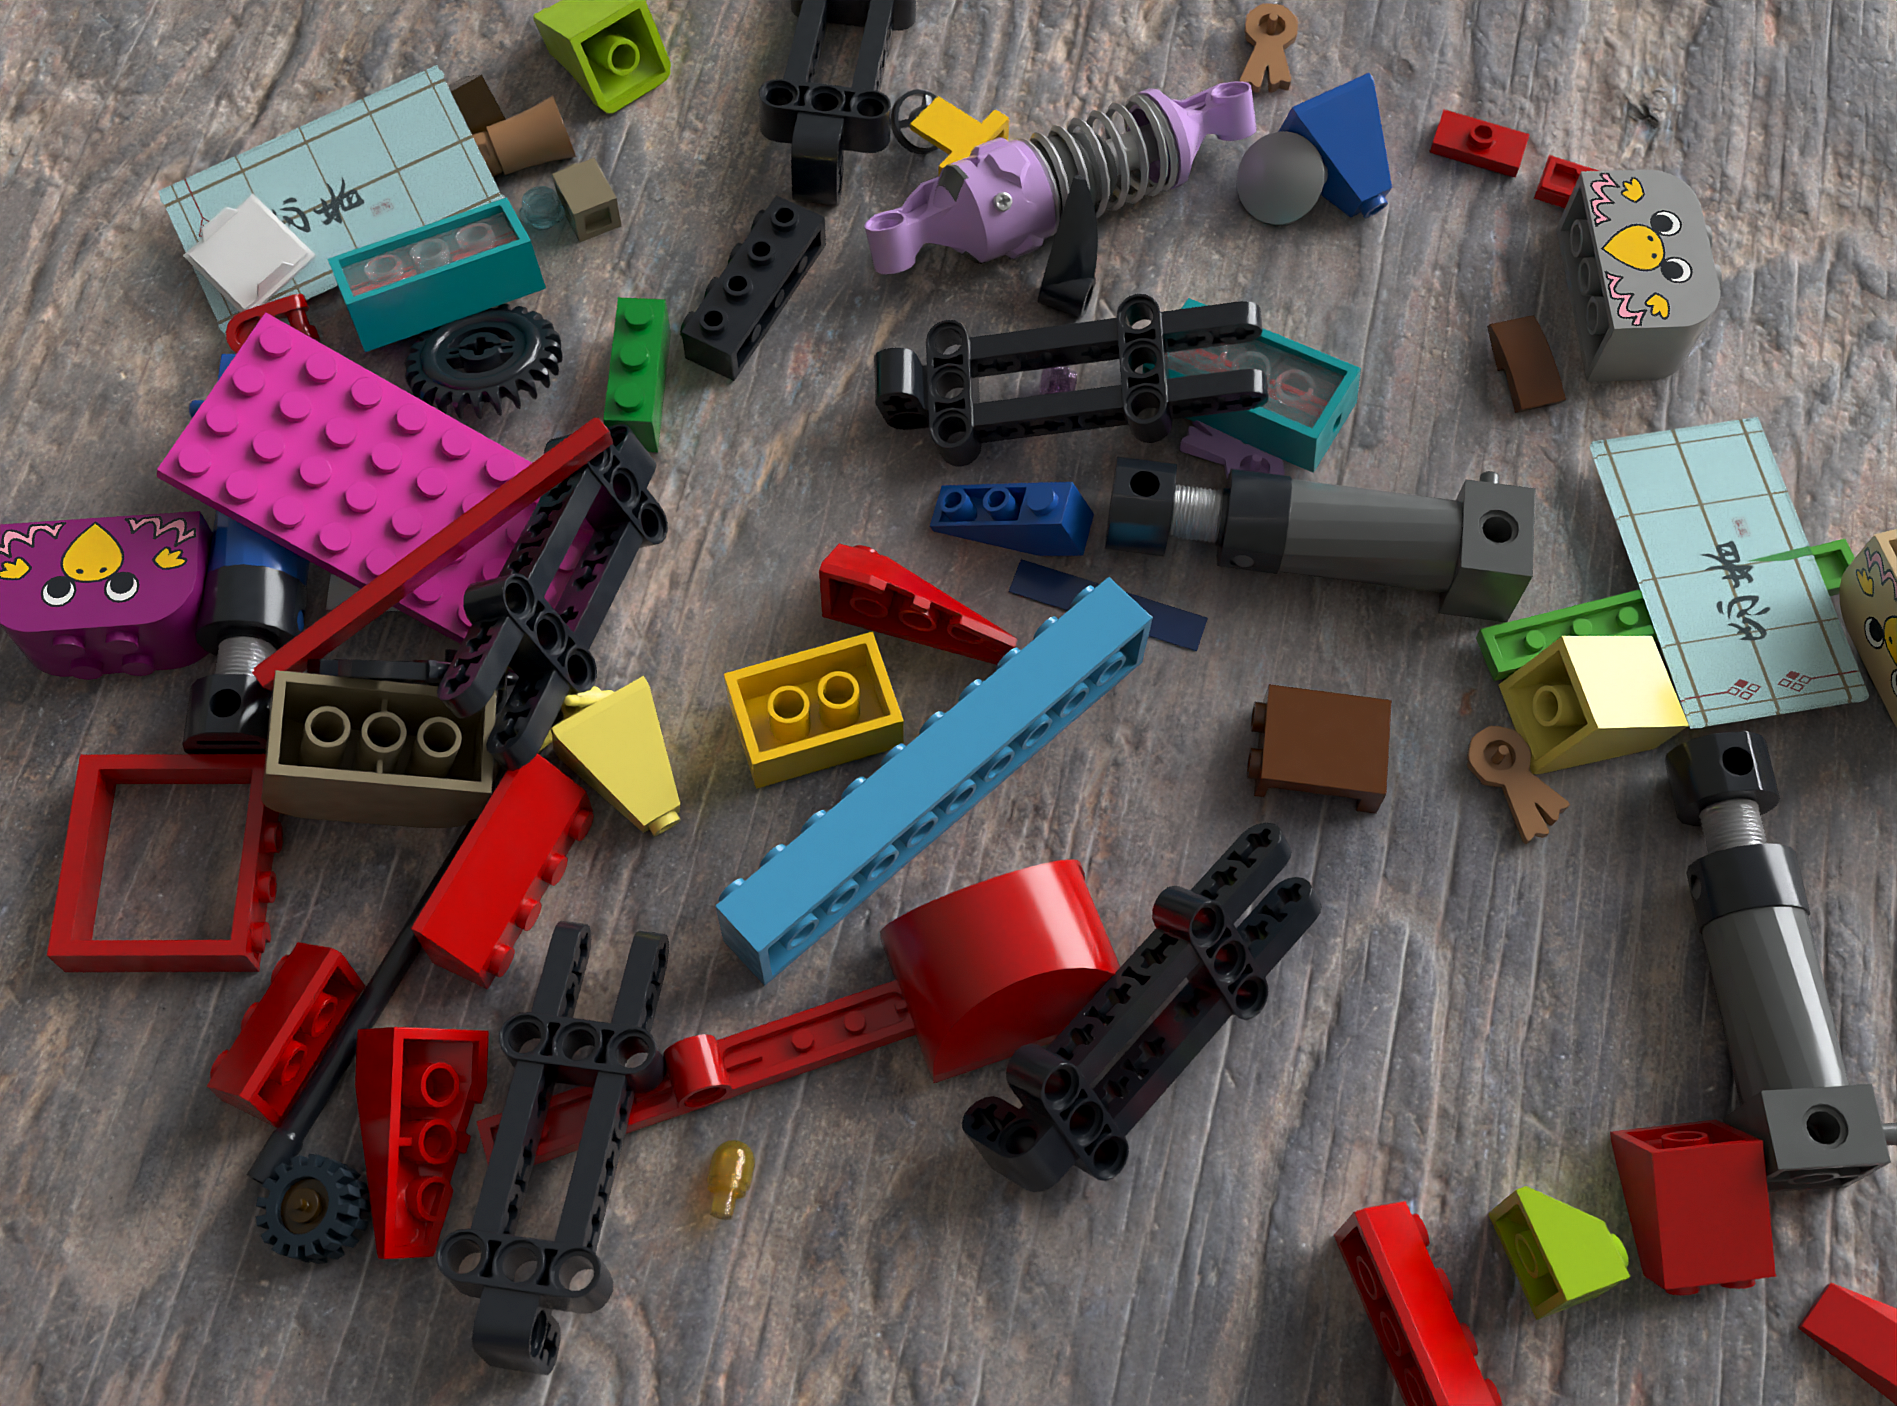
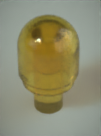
M738 1140L723 1142L712 1154L707 1175V1189L715 1194L710 1215L717 1219L731 1220L736 1199L746 1197L747 1191L751 1188L755 1169V1156L751 1148L744 1142Z

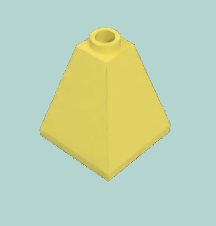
M644 676L551 728L553 749L558 758L643 833L650 830L653 836H657L680 822L681 819L677 813L680 811L681 804L650 686Z

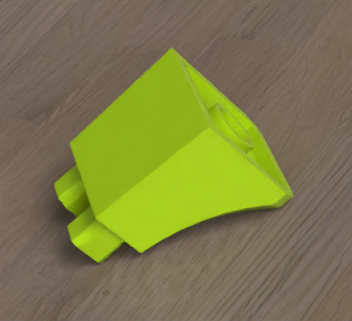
M560 0L533 15V20L549 54L574 77L592 102L606 113H615L667 81L670 76L671 62L646 0Z

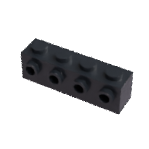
M777 195L766 210L761 209L757 213L751 226V232L743 244L737 243L734 246L725 270L720 277L712 278L706 288L704 300L695 312L690 311L682 322L680 336L683 340L685 359L735 381L826 246L824 216Z

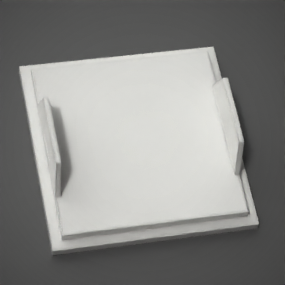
M253 193L236 209L225 207L201 228L202 239L183 255L239 312L265 304L317 257Z

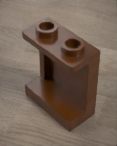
M1269 684L1263 702H1254L1251 717V732L1259 733L1258 749H1250L1247 764V778L1255 779L1254 796L1265 797L1269 788L1354 798L1357 799L1356 811L1376 814L1387 794L1392 700Z

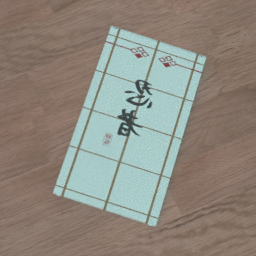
M438 65L158 191L160 201L164 204L186 252L202 239L201 228L225 207L236 209L253 193L317 256L266 303L294 294H304L307 300L338 286L327 260L328 258L505 198L500 193L444 80V73L439 69ZM193 266L219 323V329L226 336L225 332L229 321L240 312Z
M1758 417L1598 440L1591 443L1589 447L1690 729L1853 702L1859 703L1869 697Z

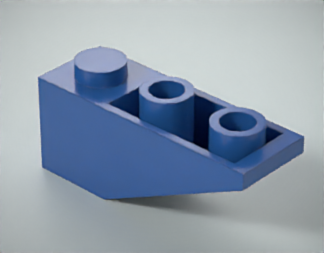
M1073 482L941 485L930 528L934 532L1037 556H1083L1094 513Z

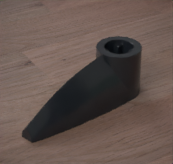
M1076 175L1073 178L1038 294V303L1082 318L1088 309L1096 283L1098 230L1095 208L1087 180Z

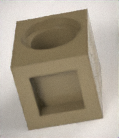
M595 158L571 164L563 170L552 174L558 203L579 242L622 226L617 198Z

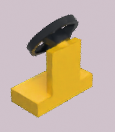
M914 89L904 93L895 101L891 110V128L899 144L912 153L928 154L941 149L949 154L939 165L940 176L942 169L946 165L969 157L971 150L975 146L999 137L1008 141L1009 117L994 109L980 123L932 92ZM907 97H923L921 106L911 111L908 119L898 120L900 107ZM910 127L911 131L933 144V146L921 148L913 145L905 138L901 128Z

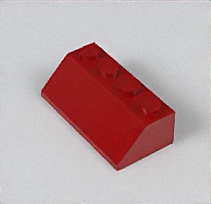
M538 753L522 768L514 771L507 770L411 928L432 963L487 990L495 976L502 977L510 967L515 954V949L513 948L522 930L529 931L537 921L542 907L540 902L549 884L555 886L560 881L568 864L566 856L575 840L582 841L585 838L594 819L586 790Z
M1406 1201L1363 1208L1353 1212L1335 1232L1334 1238L1405 1405L1503 1406L1494 1383L1489 1378H1483L1474 1356L1478 1355V1348L1470 1328L1465 1322L1459 1323L1450 1301L1453 1300L1454 1295L1450 1281L1442 1268L1434 1267L1426 1249L1430 1244V1240L1420 1216L1416 1213L1411 1214Z

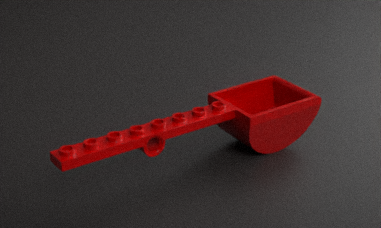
M1074 859L1059 860L1009 872L944 895L894 919L880 931V939L895 978L893 981L716 1040L713 1035L703 1034L691 1036L672 1044L663 1053L666 1063V1074L662 1083L650 1092L635 1094L625 1134L914 1035L917 1037L934 1084L1010 1058L1021 1046L1036 1044L1042 1047L1052 1043L1121 967L1086 886L1085 873L1080 861ZM579 1086L552 1096L534 1165L578 1151L594 1088ZM502 1113L476 1121L487 1164H489Z

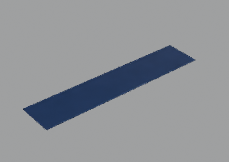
M1021 559L1008 592L1068 611L1071 609L1070 606L1075 597L1088 586L1096 588L1100 584ZM1126 592L1153 617L1149 631L1150 637L1194 651L1198 650L1208 620L1207 617Z

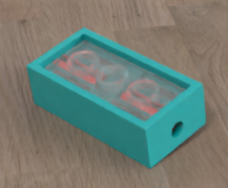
M507 197L327 259L365 352L546 289L532 242Z
M1188 298L1181 309L1208 305ZM1262 328V335L1250 342L1168 353L1170 378L1239 369H1257L1265 372L1269 395L1268 402L1265 405L1250 410L1188 417L1186 419L1193 422L1198 420L1240 440L1242 443L1312 473L1318 467L1357 404L1360 367ZM1143 364V374L1151 371L1155 365Z

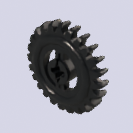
M501 304L497 308H490L433 328L432 331L422 332L418 336L419 342L411 345L409 349L410 354L404 362L406 368L405 379L411 388L413 396L433 406L435 400L437 409L447 414V406L452 403L455 413L460 420L463 419L464 408L468 404L473 405L476 416L481 420L483 416L482 408L486 402H490L495 408L496 413L501 416L502 398H509L513 401L515 407L520 409L521 401L518 391H528L533 399H537V389L534 380L541 381L546 388L550 387L551 382L547 369L554 376H557L559 374L558 363H561L563 360L560 335L554 330L553 323L543 319L540 313L536 311L528 312V309L522 306H516L511 310L510 304ZM500 338L509 342H501ZM464 368L465 373L455 369Z

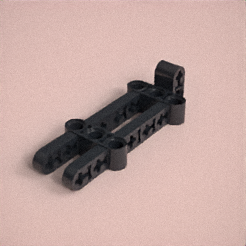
M791 0V11L798 17V22L783 79L769 80L761 85L759 89L760 131L765 138L775 142L792 144L791 180L793 200L838 206L843 187L844 151L877 153L888 147L891 129V101L888 96L880 92L893 31H902L914 24L916 20V0ZM828 23L865 27L851 87L814 83Z
M1135 294L1121 302L1117 309V318L970 337L966 328L961 323L955 320H943L932 326L927 334V365L922 366L917 354L906 348H887L874 355L875 404L886 423L892 428L900 430L929 428L931 438L942 458L953 466L962 467L971 464L979 456L982 443L1129 425L1131 433L1137 440L1144 443H1155L1161 441L1169 434L1172 429L1173 419L1250 410L1261 407L1268 402L1267 375L1261 370L1239 369L1170 378L1168 353L1239 344L1257 339L1262 335L1263 331L1261 308L1253 302L1240 301L1160 312L1159 305L1153 297L1146 294ZM1137 321H1151V323L1145 328H1132V326ZM961 345L954 353L943 354L950 346ZM1120 360L1121 385L980 403L979 377ZM1146 363L1155 365L1147 373H1135L1136 368ZM963 388L958 396L951 399L945 398L952 389ZM1147 408L1159 410L1156 415L1148 419L1137 417L1141 411ZM966 432L958 442L947 443L948 438L952 434Z
M625 424L607 427L613 444L541 496L498 577L472 583L465 591L463 607L472 625L439 684L437 697L457 718L472 716L488 703L506 668L509 666L519 679L486 743L487 751L505 770L514 771L520 769L537 755L567 695L585 693L593 688L597 679V666L589 649L639 548L660 544L667 536L668 522L666 515L647 489L656 470V462L629 426ZM571 434L550 439L545 446L544 454ZM586 519L595 531L555 609H553L544 598V595L583 520Z
M1266 822L1248 828L1191 890L1176 885L1163 890L1155 900L1152 909V920L1156 929L1115 972L1116 974L1105 983L1046 1049L1036 1044H1027L1014 1052L1006 1068V1080L1023 1106L1019 1109L1002 1098L995 1096L985 1097L971 1105L962 1120L963 1131L993 1170L1031 1192H1043L1052 1188L1073 1165L1097 1180L1108 1181L1113 1179L1122 1171L1129 1156V1145L1125 1136L1232 1015L1239 1019L1249 1020L1261 1012L1266 1004L1269 990L1265 977L1314 923L1321 913L1322 907L1309 881L1300 877L1287 878L1275 885L1237 928L1235 927L1234 923L1281 872L1291 858V848L1277 825ZM1187 978L1189 982L1092 1089L1090 1086L1092 1081L1178 985Z
M558 922L551 937L531 1012H522L511 1016L503 1024L499 1032L501 1050L515 1070L471 1228L459 1229L446 1236L437 1250L436 1257L440 1272L462 1294L480 1298L473 1326L472 1345L474 1351L491 1367L549 1375L558 1357L561 1338L560 1326L551 1315L552 1310L579 1314L593 1313L600 1310L609 1301L613 1293V1279L609 1270L596 1254L635 1094L654 1090L662 1083L666 1074L665 1060L654 1037L650 1034L669 957V940L666 934L647 931L636 932L631 943L611 1023L573 1018L589 960L592 940L591 929L588 924ZM541 1039L538 1046L532 1051L519 1053L521 1047L527 1041ZM594 1046L592 1053L582 1060H572L575 1052L580 1048ZM638 1053L648 1054L646 1060L641 1065L633 1068L625 1067L628 1059ZM555 1083L594 1088L555 1241L515 1236ZM481 1253V1259L472 1271L459 1273V1267L468 1255ZM528 1261H537V1268L529 1279L522 1282H514V1275L522 1264ZM585 1269L594 1270L593 1278L585 1288L575 1291L570 1290V1282L578 1272Z

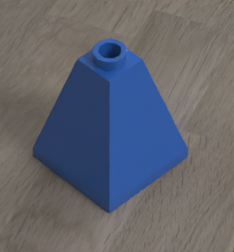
M1370 72L1293 106L1278 132L1285 131L1299 134L1316 147L1328 171V178L1323 185L1321 195L1349 217L1361 213L1364 218H1369L1383 210L1388 205L1385 197L1392 189V182L1375 83Z

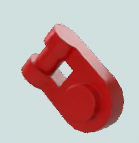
M304 294L286 296L242 311L232 317L225 332L227 343L237 354L266 312L277 319L287 318L291 327L318 342L320 337L316 326L310 325L306 312L309 310V306Z

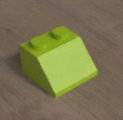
M1528 1186L1513 1191L1488 1213L1536 1320L1594 1299L1630 1278L1626 1268L1629 1264L1626 1250L1620 1239L1615 1234H1610L1605 1222Z

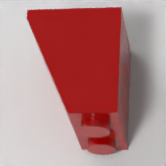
M1716 1119L1610 1131L1611 1144L1643 1276L1663 1288L1666 1293L1682 1296L1699 1293L1700 1286L1720 1284V1286L1725 1288L1745 1289L1755 1286V1279L1776 1277L1763 1140Z

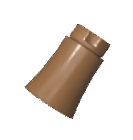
M553 95L526 111L487 126V131L472 135L492 177L503 171L505 175L521 169L550 161L576 157Z

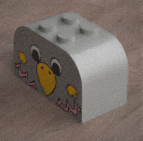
M1658 170L1581 171L1556 230L1587 382L1654 380L1670 376L1685 363L1720 300L1721 268L1718 264H1714L1711 251L1712 230L1710 226L1705 225L1700 201L1695 192L1684 181L1666 172Z

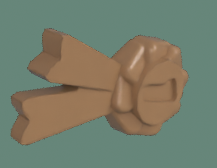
M1260 4L1246 16L1245 39L1255 48L1239 81L1249 83L1255 93L1260 92L1266 70L1268 71V91L1270 93L1275 92L1278 88L1283 90H1289L1292 78L1284 50L1295 43L1298 33V18L1284 5Z
M1488 726L1472 737L1467 752L1468 769L1479 779L1481 784L1501 787L1503 789L1519 834L1525 844H1528L1534 836L1540 838L1547 837L1549 829L1544 820L1552 826L1558 820L1559 814L1563 813L1570 804L1529 771L1531 749L1515 730L1501 726Z

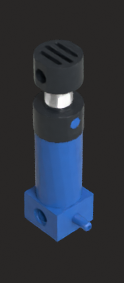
M221 354L218 380L236 354ZM193 400L190 403L189 413L191 418H193L205 400ZM217 510L208 571L205 577L203 597L196 628L197 643L207 652L218 656L215 674L197 679L191 686L183 748L187 754H266L272 691L262 687L252 671H254V667L304 631L308 603L307 581L310 561Z

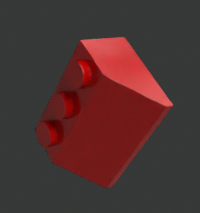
M297 942L290 955H284L277 962L271 975V985L261 1001L253 1003L246 1011L240 1026L241 1032L230 1050H224L216 1058L210 1071L211 1080L206 1087L222 1101L278 1128L365 988V984L344 955L330 947Z

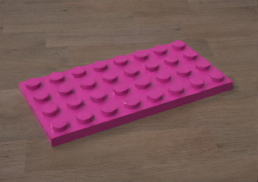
M265 312L158 467L157 478L357 588L362 589L528 467L532 462ZM540 498L392 607L462 644L472 625L463 607V597L466 589L472 583L498 577ZM586 519L583 520L544 595V598L553 609H555L595 531Z

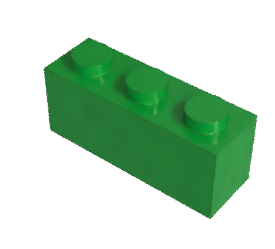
M618 297L603 418L604 425L611 427L625 424L629 426L648 452H658L671 337L666 299Z

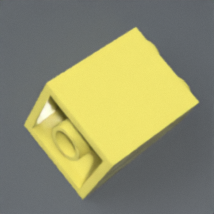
M1561 636L1499 684L1515 730L1531 749L1530 770L1532 774L1548 773L1655 749L1689 726L1652 636Z

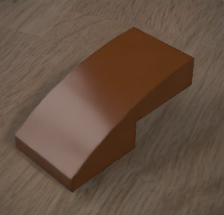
M1534 315L1497 322L1487 326L1497 371L1505 370L1515 413L1566 401L1552 351Z

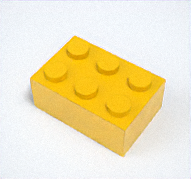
M873 631L724 673L728 701L756 789L888 751L899 744H904V720Z

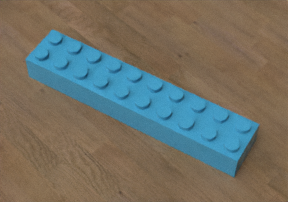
M1110 577L1096 588L1088 586L1083 589L1071 603V609L1059 619L1055 616L1050 617L1037 629L1034 634V640L1022 650L1018 647L1013 648L1005 654L997 664L996 672L984 682L981 679H977L969 684L960 694L958 703L944 714L942 711H939L932 715L921 727L920 735L907 746L899 744L891 749L881 761V768L868 779L863 776L857 778L844 790L841 795L842 800L827 813L825 810H820L812 815L802 826L801 835L787 846L779 844L770 850L760 863L761 868L747 880L739 878L728 885L719 896V903L715 906L722 938L726 945L764 986L767 985L1143 662L1153 617Z

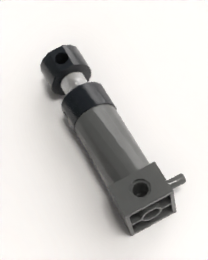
M1117 456L1108 514L1105 549L1164 557L1168 537L1173 536L1175 538L1177 536L1178 539L1186 537L1187 540L1190 538L1191 540L1195 539L1197 541L1199 539L1205 542L1208 540L1209 543L1211 541L1215 542V546H1217V566L1273 574L1284 572L1439 593V614L1508 622L1533 577L1536 488L1499 484L1500 476L1493 471L1482 473L1480 481L1465 479L1456 500L1292 479V477L1239 469H1230L1226 488L1223 487L1222 491H1216L1215 489L1207 490L1206 488L1202 489V487L1198 489V487L1194 488L1193 486L1177 485V464Z
M1749 731L1712 733L1688 740L1677 745L1666 754L1665 765L1677 818L1683 824L1703 827L1702 831L1704 832L1705 844L1708 849L1707 853L1709 854L1690 864L1686 874L1698 929L1704 938L1740 1106L1724 1117L1723 1122L1763 1140L1768 1193L1848 1187L1891 1163L1887 1146L1897 1145V1123H1881L1872 1084L1849 1085L1809 921L1810 908L1796 852L1789 846L1768 844L1766 842L1767 839L1765 838V830L1763 829V821L1760 815L1776 807L1780 800L1767 742L1762 735Z

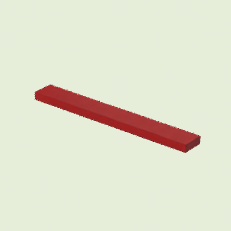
M599 417L591 419L254 667L253 675L262 687L272 691L275 670L299 673L306 671L308 659H322L612 445L613 440L608 428Z

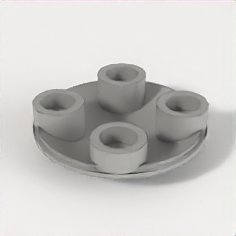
M1274 132L1258 139L1244 154L1237 172V191L1245 209L1256 219L1268 224L1290 225L1302 218L1314 207L1321 195L1323 185L1327 181L1328 171L1316 147L1305 137L1293 132Z

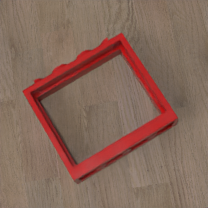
M80 754L47 957L65 973L259 972L261 954L265 952V944L271 942L270 925L266 922L268 903L275 901L277 893V878L275 872L272 871L274 853H280L283 844V829L278 821L279 812L266 807L261 801L266 754ZM116 784H251L231 940H92Z

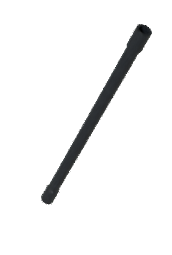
M561 708L551 728L563 719L564 714ZM503 767L492 782V791L488 801L507 772ZM477 819L470 820L466 824L281 1125L270 1135L246 1174L251 1179L262 1185L267 1178L278 1181L280 1176L274 1169L281 1163L292 1166L291 1158L298 1156L305 1137L356 1056L358 1029L374 1027L420 952L422 946L411 928Z

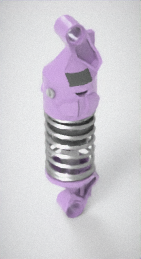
M1243 81L1221 83L1182 101L1170 99L1158 89H1147L1138 94L1131 95L1126 101L1125 107L1112 102L1107 108L1106 114L1092 110L1086 122L1073 117L1068 124L1067 130L1061 126L1053 125L1047 137L1034 132L1029 141L1018 138L1008 142L1006 139L999 137L975 146L971 150L969 157L946 165L939 177L921 183L906 199L902 207L875 214L865 223L864 226L874 269L880 274H895L909 269L915 264V256L925 243L949 246L971 261L979 264L1003 255L1015 259L1038 250L1042 246L1044 239L1053 236L1057 232L1073 178L1076 175L1087 180L1094 206L1099 204L1095 209L1096 219L1105 212V209L1117 211L1125 202L1136 204L1144 195L1155 196L1162 190L1168 191L1169 189L1172 190L1182 186L1188 181L1193 159L1207 134H1215L1220 140L1235 141L1247 138L1256 132L1251 85ZM1115 111L1119 112L1124 118L1126 133L1119 135L1112 122ZM1095 119H1099L1104 124L1107 140H1104L1093 131ZM1078 126L1081 130L1075 131V127ZM1139 168L1141 171V184L1132 175L1131 170ZM1118 175H1121V190L1116 186ZM1148 182L1151 183L1153 187H1147ZM1129 184L1138 190L1133 195L1128 194ZM1112 194L1118 197L1116 201L1108 202Z

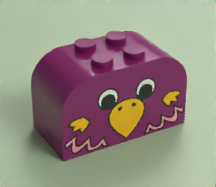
M200 511L0 524V626L37 669L54 676H73L84 680L97 679L102 674L113 673L146 676L152 674L155 670L178 669L194 664L209 654L197 643L196 628L203 597L205 577L208 571L213 532Z

